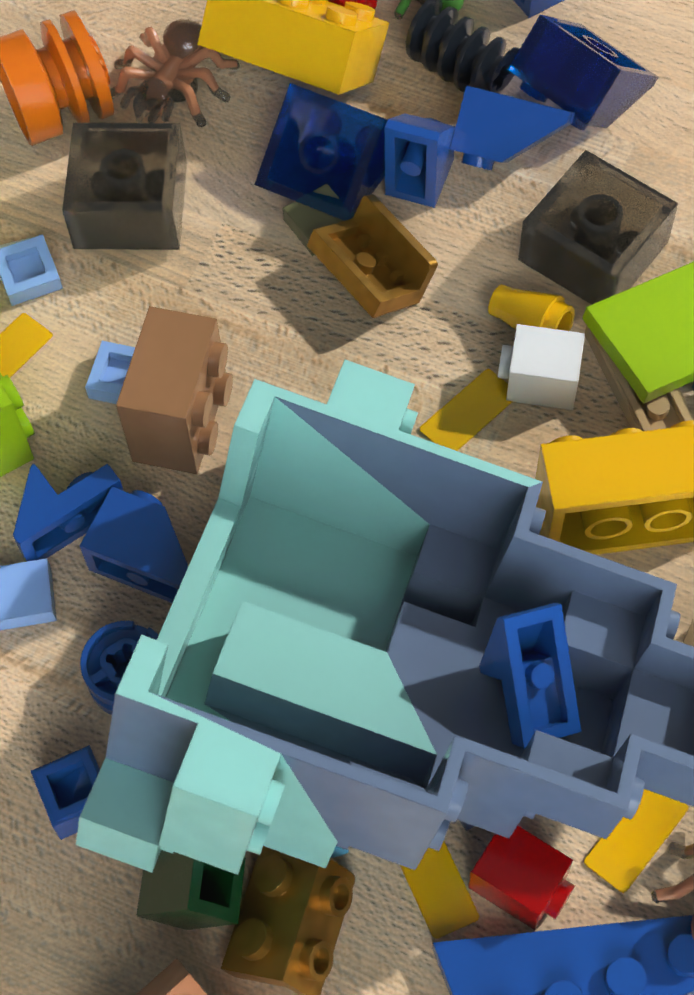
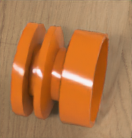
M75 10L60 15L63 40L50 19L40 22L41 38L44 46L42 48L36 49L23 29L0 36V81L16 120L31 146L63 134L60 109L68 107L76 122L82 127L90 124V116L86 104L87 99L99 119H105L114 115V105L110 92V78L106 64L92 35H89Z

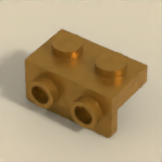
M374 194L362 197L353 219L313 229L307 243V247L372 318L420 303L438 266L437 260Z
M263 846L261 854L257 857L239 911L238 924L234 926L220 969L236 978L287 987L299 995H321L325 979L332 969L333 952L344 916L352 903L355 875L332 858H330L325 869Z

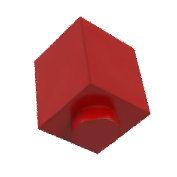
M517 826L510 838L498 834L493 836L471 871L468 888L535 930L544 914L556 920L572 894L575 885L567 881L566 878L573 859L520 826Z

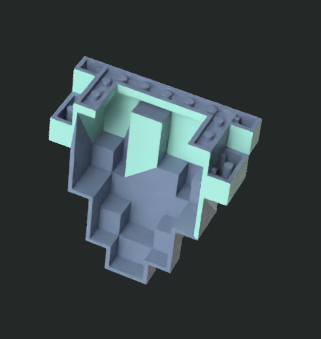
M345 359L327 404L254 379L234 424L218 500L158 638L155 640L141 635L115 693L106 756L79 817L76 845L151 873L161 850L172 854L176 852L238 875L246 851L260 855L263 846L325 869L336 846L346 850L350 846L416 870L428 848L436 851L440 850L450 822L455 823L456 820L510 838L523 816L533 819L538 814L607 839L623 817L630 820L634 817L641 802L644 789L694 807V647L673 640L680 621V613L672 610L677 584L539 535L546 514V510L536 507L543 482L411 435L418 412L407 408L415 386L413 383ZM552 603L562 604L582 732L557 738L536 730L526 748H522L511 742L502 680L481 674L479 665L498 617Z

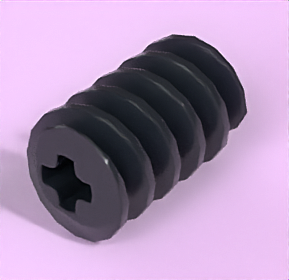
M426 0L414 16L407 33L406 53L410 59L422 62L424 67L431 72H438L444 81L454 82L456 88L461 92H465L466 86H471L500 94L510 83L521 64V50L518 47H513L504 55L507 45L504 38L496 37L489 43L491 34L488 28L480 27L473 32L475 23L472 18L465 16L458 21L459 13L456 8L449 6L442 10V0Z

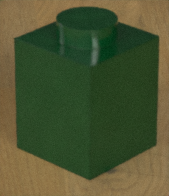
M161 850L153 872L143 870L136 916L185 930L238 924L246 858L243 859L237 875L176 852L172 854Z

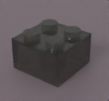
M73 123L62 208L73 249L180 250L187 170L180 123Z
M585 150L523 221L518 260L591 305L630 289L667 245L678 203Z

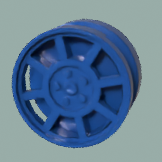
M117 621L105 625L89 638L82 651L80 666L83 679L94 702L110 715L113 712L115 693L141 635L155 640L158 638V634L152 628L148 627L147 629L135 625L134 621Z

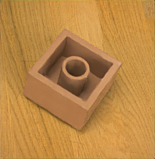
M149 306L116 404L132 462L198 475L204 454L212 455L218 436V423L214 421L219 406H227L233 384L232 373H227L225 370L228 345L221 343L216 318Z

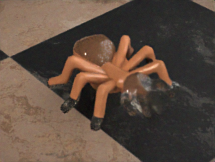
M179 19L166 26L163 34V45L155 29L151 26L147 27L145 32L140 34V40L147 47L152 46L155 51L153 58L135 46L130 45L127 47L124 59H117L114 63L115 69L121 70L117 85L111 88L110 92L112 99L125 92L120 102L122 109L128 108L131 99L136 96L133 101V110L138 123H141L143 118L149 114L147 121L148 126H151L160 116L162 109H164L162 121L168 122L174 108V102L187 101L189 111L198 127L206 126V119L199 108L195 95L198 90L197 78L204 80L210 92L223 102L228 103L231 97L229 93L218 86L212 72L208 68H196V65L206 58H210L219 69L237 70L240 68V64L236 59H224L219 52L197 45L201 24L189 19ZM134 58L153 71L131 67ZM130 78L144 80L139 87H129L126 91Z

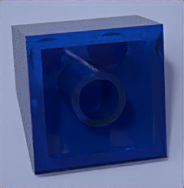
M541 14L508 68L511 73L523 80L519 87L526 94L544 103L549 99L561 107L562 110L574 112L575 116L571 125L580 130H585L587 126L608 128L650 90L659 78L582 24Z
M290 83L254 185L344 221L352 219L362 197L372 194L385 177V125L388 119ZM328 184L339 199L313 191Z

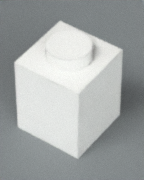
M517 324L514 346L502 345L498 378L508 379L506 400L573 410L585 333Z

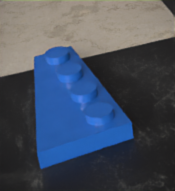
M693 915L433 942L432 945L450 995H694V939L691 930Z

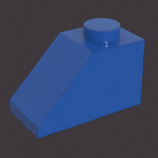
M466 86L450 150L464 153L462 163L492 170L494 161L500 163L509 162L571 125L575 113Z
M406 113L388 119L385 125V195L435 208L454 161V150H450L456 126L442 123L433 118H421Z
M111 487L80 544L88 570L173 603L188 569V564L166 508L156 497L144 491L133 490L131 493Z

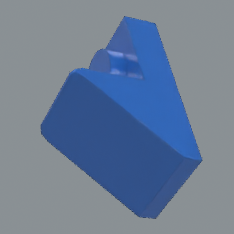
M35 463L31 465L13 537L25 562L48 558L87 533L111 487L123 490L120 479L109 464L104 465L95 472H86L79 475L68 485L66 490L58 495Z
M552 603L498 617L479 668L481 674L502 680L512 744L526 748L536 730L557 738L582 732L562 604Z

